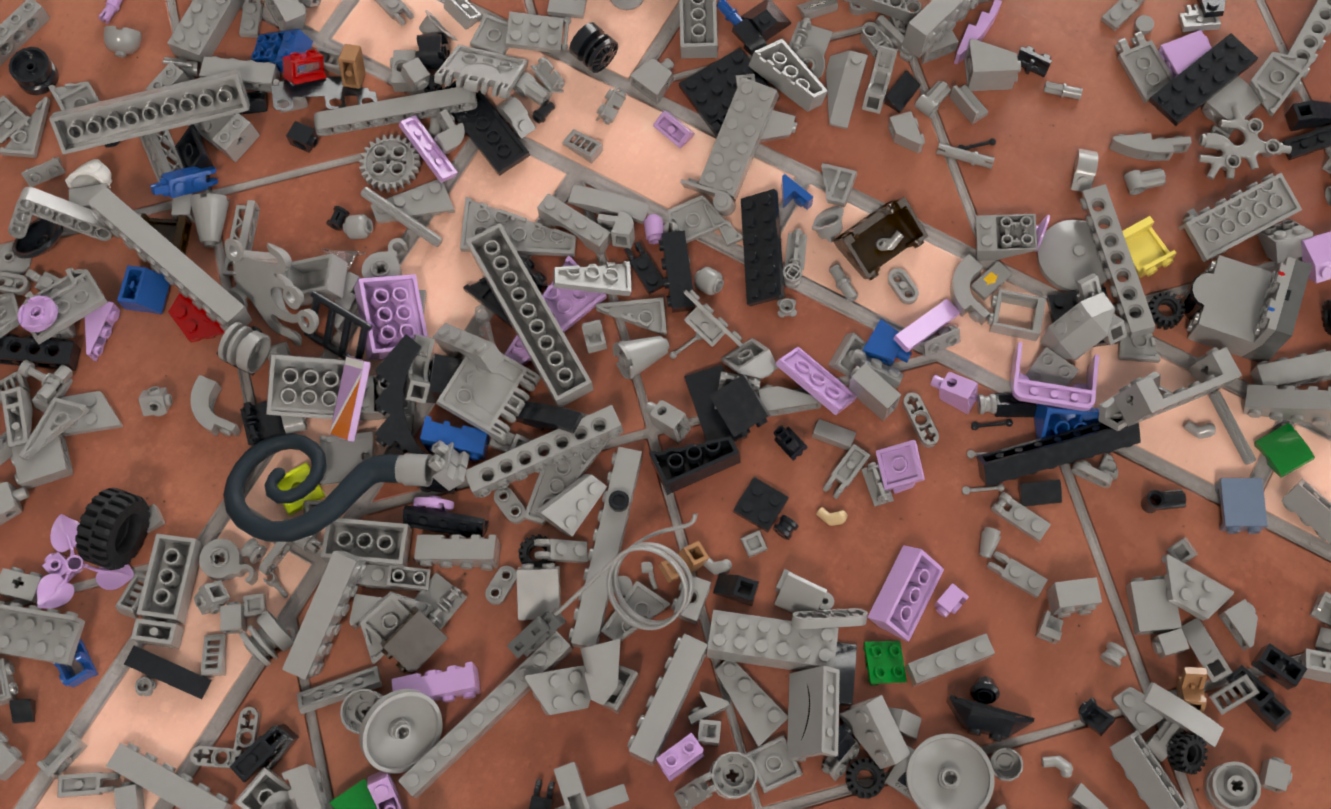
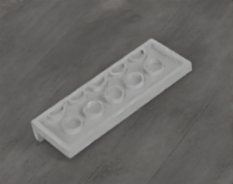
M1271 173L1262 178V183L1258 184L1256 181L1247 186V191L1242 192L1239 190L1230 195L1232 199L1226 201L1224 198L1214 203L1215 208L1210 209L1208 206L1199 211L1200 215L1195 218L1194 215H1191L1182 220L1184 224L1178 228L1179 230L1185 228L1203 262L1302 210L1282 173L1276 176Z
M0 601V654L72 665L85 624L84 620L78 618L79 614L66 611L65 614H60V611L47 608V611H41L42 608L29 605L28 608H23V605L11 602L10 605H5V602Z

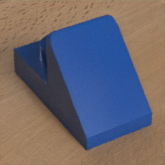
M784 174L781 184L783 208L794 199V202L799 207H804L808 210L813 204V196Z

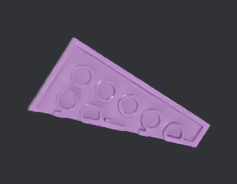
M568 255V257H567L566 260H565V264L563 265V267H564V266H575V265H578V264ZM553 282L542 295L563 333L595 308L596 304L601 303L607 298L605 293L553 288ZM516 335L504 355L524 366L531 359Z

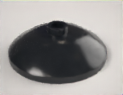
M42 218L36 219L30 224L24 238L15 239L12 246L13 253L18 258L30 259L49 252L59 241L64 226Z

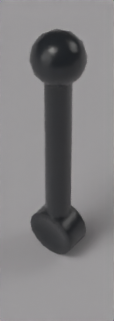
M991 138L989 141L968 146L959 145L958 148L967 150L985 145L994 146L996 140Z
M1007 419L1003 422L982 424L973 422L971 429L978 430V428L1003 425L1011 427L1013 421Z

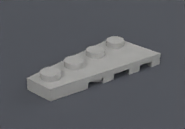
M438 179L385 199L413 219L430 214L435 216L444 212L455 213L443 182L440 183ZM374 204L371 205L378 224L397 221Z
M624 261L623 264L610 262L602 266L589 264L588 267H580L579 265L555 267L553 271V288L630 296L632 292L630 261Z
M1125 294L1123 296L1126 300H1132L1134 298L1131 294ZM1137 312L1129 314L1132 318L1140 317ZM1127 333V337L1119 341L1118 360L1159 363L1161 360L1159 354H1157L1155 337H1153L1152 333L1130 339L1129 333Z
M725 660L715 670V674L752 735L757 747H760L788 720V716L735 661Z

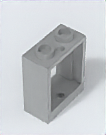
M999 289L997 295H993L991 307H994V310L988 318L987 324L991 325L989 332L1037 341L1041 332L1046 298ZM1001 302L1034 309L1031 328L1026 329L997 323Z

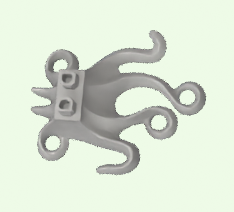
M227 239L224 244L227 257L232 260L234 269L233 279L236 283V286L228 292L245 306L246 310L248 307L246 298H249L269 327L275 332L291 339L296 346H301V335L297 331L282 325L277 317L290 323L298 322L301 329L308 334L313 333L318 328L319 318L316 312L311 309H303L297 314H292L285 307L284 300L292 309H298L304 301L302 291L294 287L293 283L286 278L287 270L292 265L290 255L284 249L271 243H267L269 252L243 250L240 241ZM304 317H306L309 320V325L305 321Z

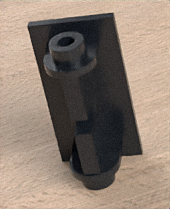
M520 256L539 291H542V286L548 288L547 278L540 271L537 272L534 268L536 266L535 263L528 257L523 258Z

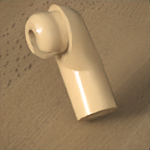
M821 507L816 513L819 518L830 526L841 525L848 518L847 513L843 510L829 513Z

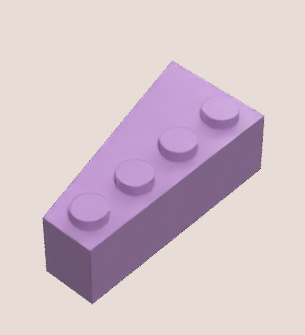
M472 661L465 663L464 668L453 665L448 666L445 672H442V670H430L425 672V676L422 677L421 674L416 673L391 679L393 691L415 689L425 693L433 701L452 702L455 701L456 697L462 696L463 699L475 698L476 694L481 693L478 668Z

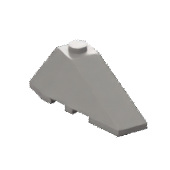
M849 50L830 56L825 73L828 90L829 125L843 129L848 128L868 55Z

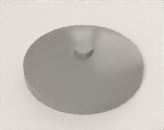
M1066 220L1053 225L1045 232L1036 254L1037 264L1044 278L1054 287L1065 292L1079 291L1077 281L1092 273L1098 275L1100 286L1107 281L1104 274V268H1106L1104 261L1100 262L1098 257L1100 249L1098 244H1094L1092 239L1093 229L1088 227L1086 221ZM1112 241L1105 242L1109 247L1114 246ZM1112 259L1111 262L1116 264V259Z
M415 689L396 690L380 698L369 709L360 728L359 743L364 757L372 766L382 772L402 773L409 771L440 740L443 722L438 705L428 695Z
M957 734L935 735L922 742L909 758L906 768V785L909 795L918 809H985L993 794L995 781L992 764L983 749L964 736Z

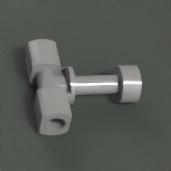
M28 360L23 361L18 369V373L22 376L29 377L31 375L42 381L41 385L43 387L37 392L38 399L47 404L57 394V387L60 384L65 385L73 376L72 370L65 365H61L54 374H44L36 370L35 364Z

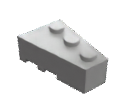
M882 695L854 704L839 713L841 720L853 732V735L880 769L895 765L911 754Z

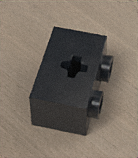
M1270 643L1260 649L1251 663L1253 667L1287 690L1296 687L1307 671L1306 667Z

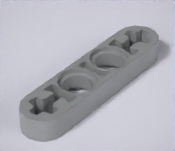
M859 608L797 611L792 615L791 625L798 629L863 626L867 623L868 612Z

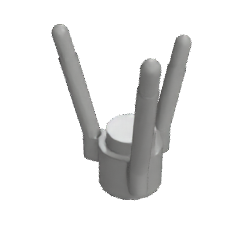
M171 57L163 58V64L171 62L175 66H181L182 71L190 80H194L195 76L199 77V62Z

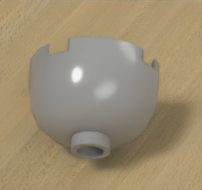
M116 26L104 27L105 46L110 51L115 52V56L126 58V55L133 54L140 48L141 32L126 27L122 29H116Z

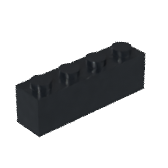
M685 230L662 233V240H658L660 252L664 251V258L661 259L662 270H666L667 277H664L665 289H669L670 296H666L667 307H671L672 313L691 311L695 308V304L683 293L685 290L689 292L693 290Z

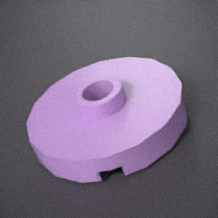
M35 296L27 300L28 303L22 305L17 314L18 322L25 330L40 332L55 322L58 315V307L47 296Z
M439 496L415 497L413 500V506L423 508L425 506L427 509L444 512L454 510L453 501L441 499Z

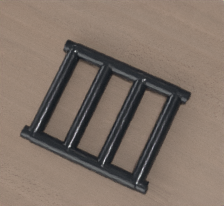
M312 291L310 295L313 298L311 310L315 311L318 315L321 303L329 308L324 338L316 334L315 331L311 334L304 332V335L342 359H346L347 356L363 360L368 332L372 329V325L322 294ZM336 313L345 318L339 347L331 343ZM352 322L361 327L355 357L347 353Z

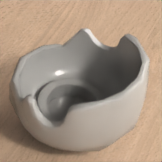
M1010 747L997 749L990 758L994 775L1002 781H1012L1018 778L1023 771L1022 757Z

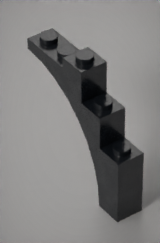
M407 334L375 369V373H377L376 378L384 385L387 382L389 383V386L375 401V404L378 405L375 409L384 416L386 414L390 416L374 434L377 436L375 440L383 447L386 445L391 447L396 441L398 443L396 447L404 454L407 452L425 454L411 435L403 408V390L406 376L413 360L422 349Z

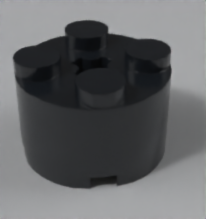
M430 33L417 35L419 51H416V58L420 59L428 72L438 71L450 56V50H447L445 45L449 44L446 34Z

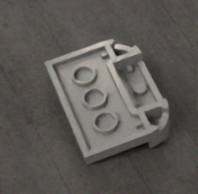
M66 269L67 276L35 295L31 291L25 295L27 299L23 305L28 303L27 300L32 297L47 296L58 307L57 318L50 327L40 332H31L38 344H41L108 303L96 280L87 269Z

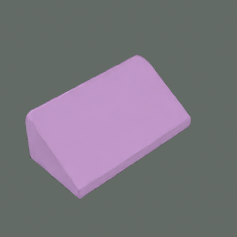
M663 111L653 125L679 148H682L695 134L667 111Z

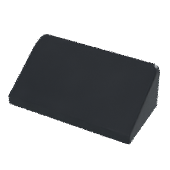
M905 71L887 94L884 104L900 113L921 85L908 71Z
M247 92L250 102L249 110L239 114L266 112L268 109L267 92Z
M994 393L997 400L995 417L1033 418L1035 416L1036 403L1019 401L1012 393Z
M1060 479L1022 483L1018 486L1020 503L1024 507L1062 503Z

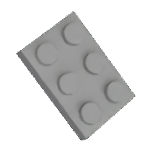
M509 11L506 47L560 54L564 18Z

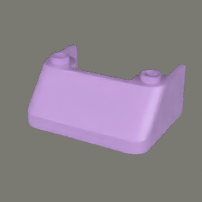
M1018 342L1012 356L1009 383L1012 394L1017 400L1079 411H1088L1093 407L1096 399L1099 355L1095 354L1088 367L1086 384L1076 383L1072 387L1043 383L1031 381L1026 375L1019 373L1022 342Z

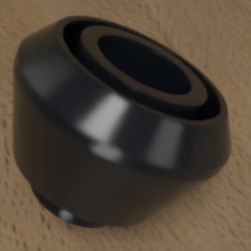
M984 676L974 682L970 689V695L978 703L991 704L999 698L1000 691L992 678Z

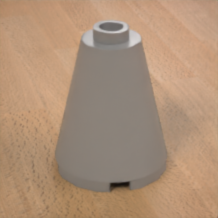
M200 194L192 195L190 203L199 241L201 244H204V247H216V244H219L230 199L220 194H206L204 197H200Z
M662 336L620 341L613 344L612 347L613 356H617L619 360L616 365L625 379L629 378V380L668 354V349L670 348L667 339H663Z

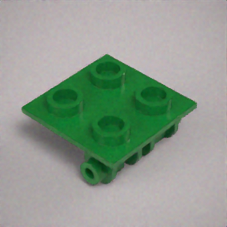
M900 641L864 642L865 648H863V651H865V664H867L866 670H868L870 686L907 682Z

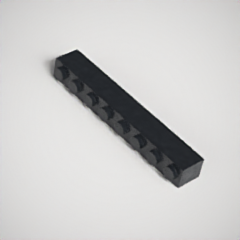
M1113 419V421H1115V422H1117V423L1123 420V419ZM1096 422L977 456L979 476L986 486L997 485L1000 482L1015 480L1024 475L1036 474L1039 471L1054 469L1063 464H1071L1081 459L1093 458L1095 455L1102 453H1111L1120 448L1131 447L1134 444L1141 443L1139 423L1129 427L1127 425L1121 430L1116 431L1101 422Z

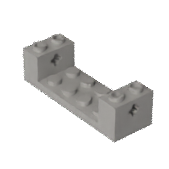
M170 62L149 84L146 90L189 81L190 79L181 69ZM239 113L194 123L198 132L205 140L235 163L260 136L251 122Z
M1216 347L1206 352L1207 356L1203 355L1195 359V364L1188 368L1195 382L1188 386L1189 389L1182 387L1173 392L1174 395L1169 393L1161 395L1152 377L1144 380L1142 377L1131 381V385L1129 384L1119 389L1120 393L1113 398L1128 427L1218 391L1241 377L1242 374L1227 347L1218 350Z

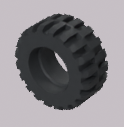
M108 488L99 492V495L94 496L92 502L86 506L84 514L80 517V524L77 526L78 532L75 536L77 544L75 546L79 556L84 561L108 570H117L123 568L124 565H128L131 559L135 558L138 554L139 548L141 549L150 524V512L148 511V504L142 497L118 488Z

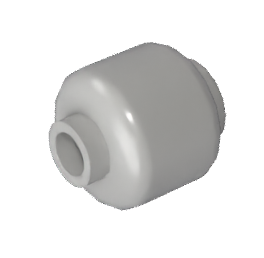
M364 214L350 215L343 223V231L352 240L365 239L372 233L373 223Z
M704 267L697 271L694 277L696 288L707 295L719 293L724 285L722 274L710 267Z

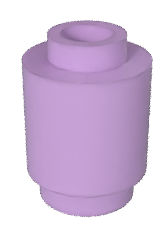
M656 214L648 215L643 221L646 239L649 244H659L658 240H662L663 233L662 218Z

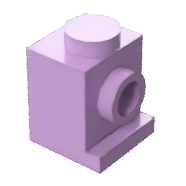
M60 552L49 554L44 560L46 563L42 565L49 574H59L63 580L68 571L66 567L67 558ZM71 573L69 580L67 582H69L77 573Z
M952 583L934 606L937 608L936 611L946 618L951 612L955 614L962 606L961 603L964 604L969 596Z

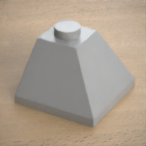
M753 338L721 358L724 364L738 374L762 379L770 376L773 371L778 369L770 349Z

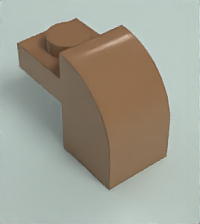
M699 541L684 547L678 553L687 564L691 574L701 568L709 559L708 554ZM667 560L658 565L668 583L680 578L675 568Z
M1184 667L1182 676H1178L1177 697L1204 714L1207 700L1203 689L1208 676L1206 668Z

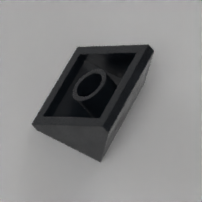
M191 124L175 145L183 167H198L200 169L214 167L202 136L195 125Z

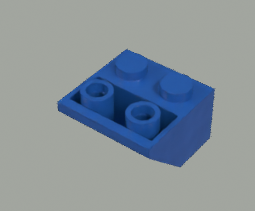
M127 265L117 301L125 310L163 314L170 284L164 279L165 276L163 274H158L145 267Z

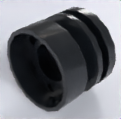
M594 22L588 23L579 29L569 46V52L579 61H583V64L593 73H598L605 69L614 59L618 50V43L608 34H605Z

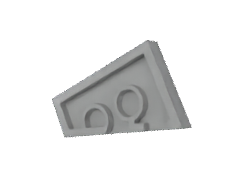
M638 581L635 582L624 598L625 602L634 612L649 620H652L671 606L669 602ZM619 604V606L621 607V609H622L630 618H632V617L622 608V606ZM614 611L601 629V633L611 640L620 639V642H622L639 628L627 623Z

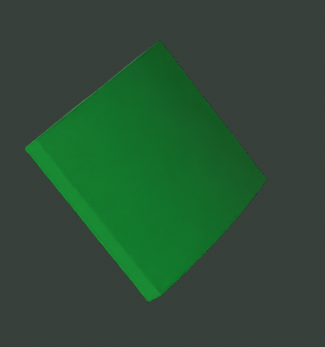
M1289 423L1255 441V447L1268 459L1267 465L1280 478L1315 459L1314 454L1304 439Z

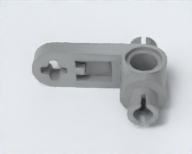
M317 534L294 542H277L260 564L259 571L265 575H270V572L276 569L293 545L304 551L311 550L316 554L319 550L315 546L321 549L323 543L317 540Z

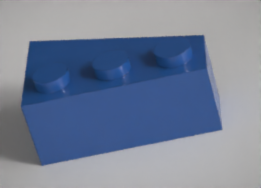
M425 416L420 439L429 453L435 455L431 451L432 445L441 440L446 445L453 442V449L459 453L465 451L470 455L469 460L471 461L486 459L490 441L489 434L480 429L464 425L462 428L450 426V422L445 420L443 424L431 421L432 417Z

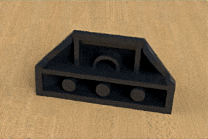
M949 695L946 701L961 727L968 730L967 733L980 736V734L989 735V739L1001 742L1002 739L1009 738L1032 724L1035 719L953 695Z

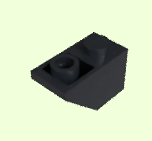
M719 573L713 594L753 606L759 581L740 575Z

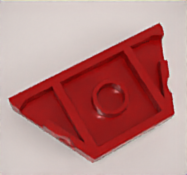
M181 293L178 294L168 311L191 343L202 339H212L217 335L225 333L217 321L213 322L203 309L199 310L189 297L185 298Z

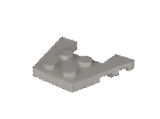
M703 195L668 210V220L678 225V231L685 230L686 243L716 230L720 231L727 247L743 240L742 235L719 214V211ZM669 225L670 232H672L673 225Z

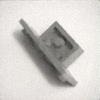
M685 290L683 292L697 305L684 321L708 344L713 347L726 333L739 347L743 345L741 342L743 338L735 330L731 333L726 328L728 324L721 317L717 319L712 314L714 310L707 303L702 305L698 301L700 297L693 290L690 292Z

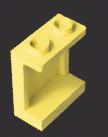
M1150 216L1122 231L1139 278L1145 275L1148 277L1157 272V268L1161 266L1164 268L1174 262L1173 258L1177 254L1175 250L1170 252L1153 230L1152 225L1154 221Z

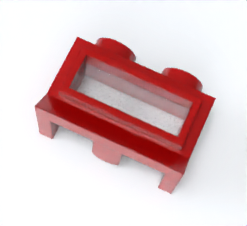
M310 49L305 53L294 52L289 56H284V79L293 84H300L327 78L324 72V55L318 53L317 50Z

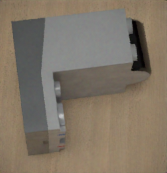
M1219 255L1215 261H1211L1209 268L1204 273L1194 278L1181 297V303L1185 304L1183 308L1185 309L1184 315L1190 319L1186 329L1189 332L1187 339L1213 348L1217 347L1219 350L1227 347L1231 354L1258 363L1269 361L1293 334L1312 264L1287 257L1283 263L1280 262L1277 265L1275 271L1270 272Z

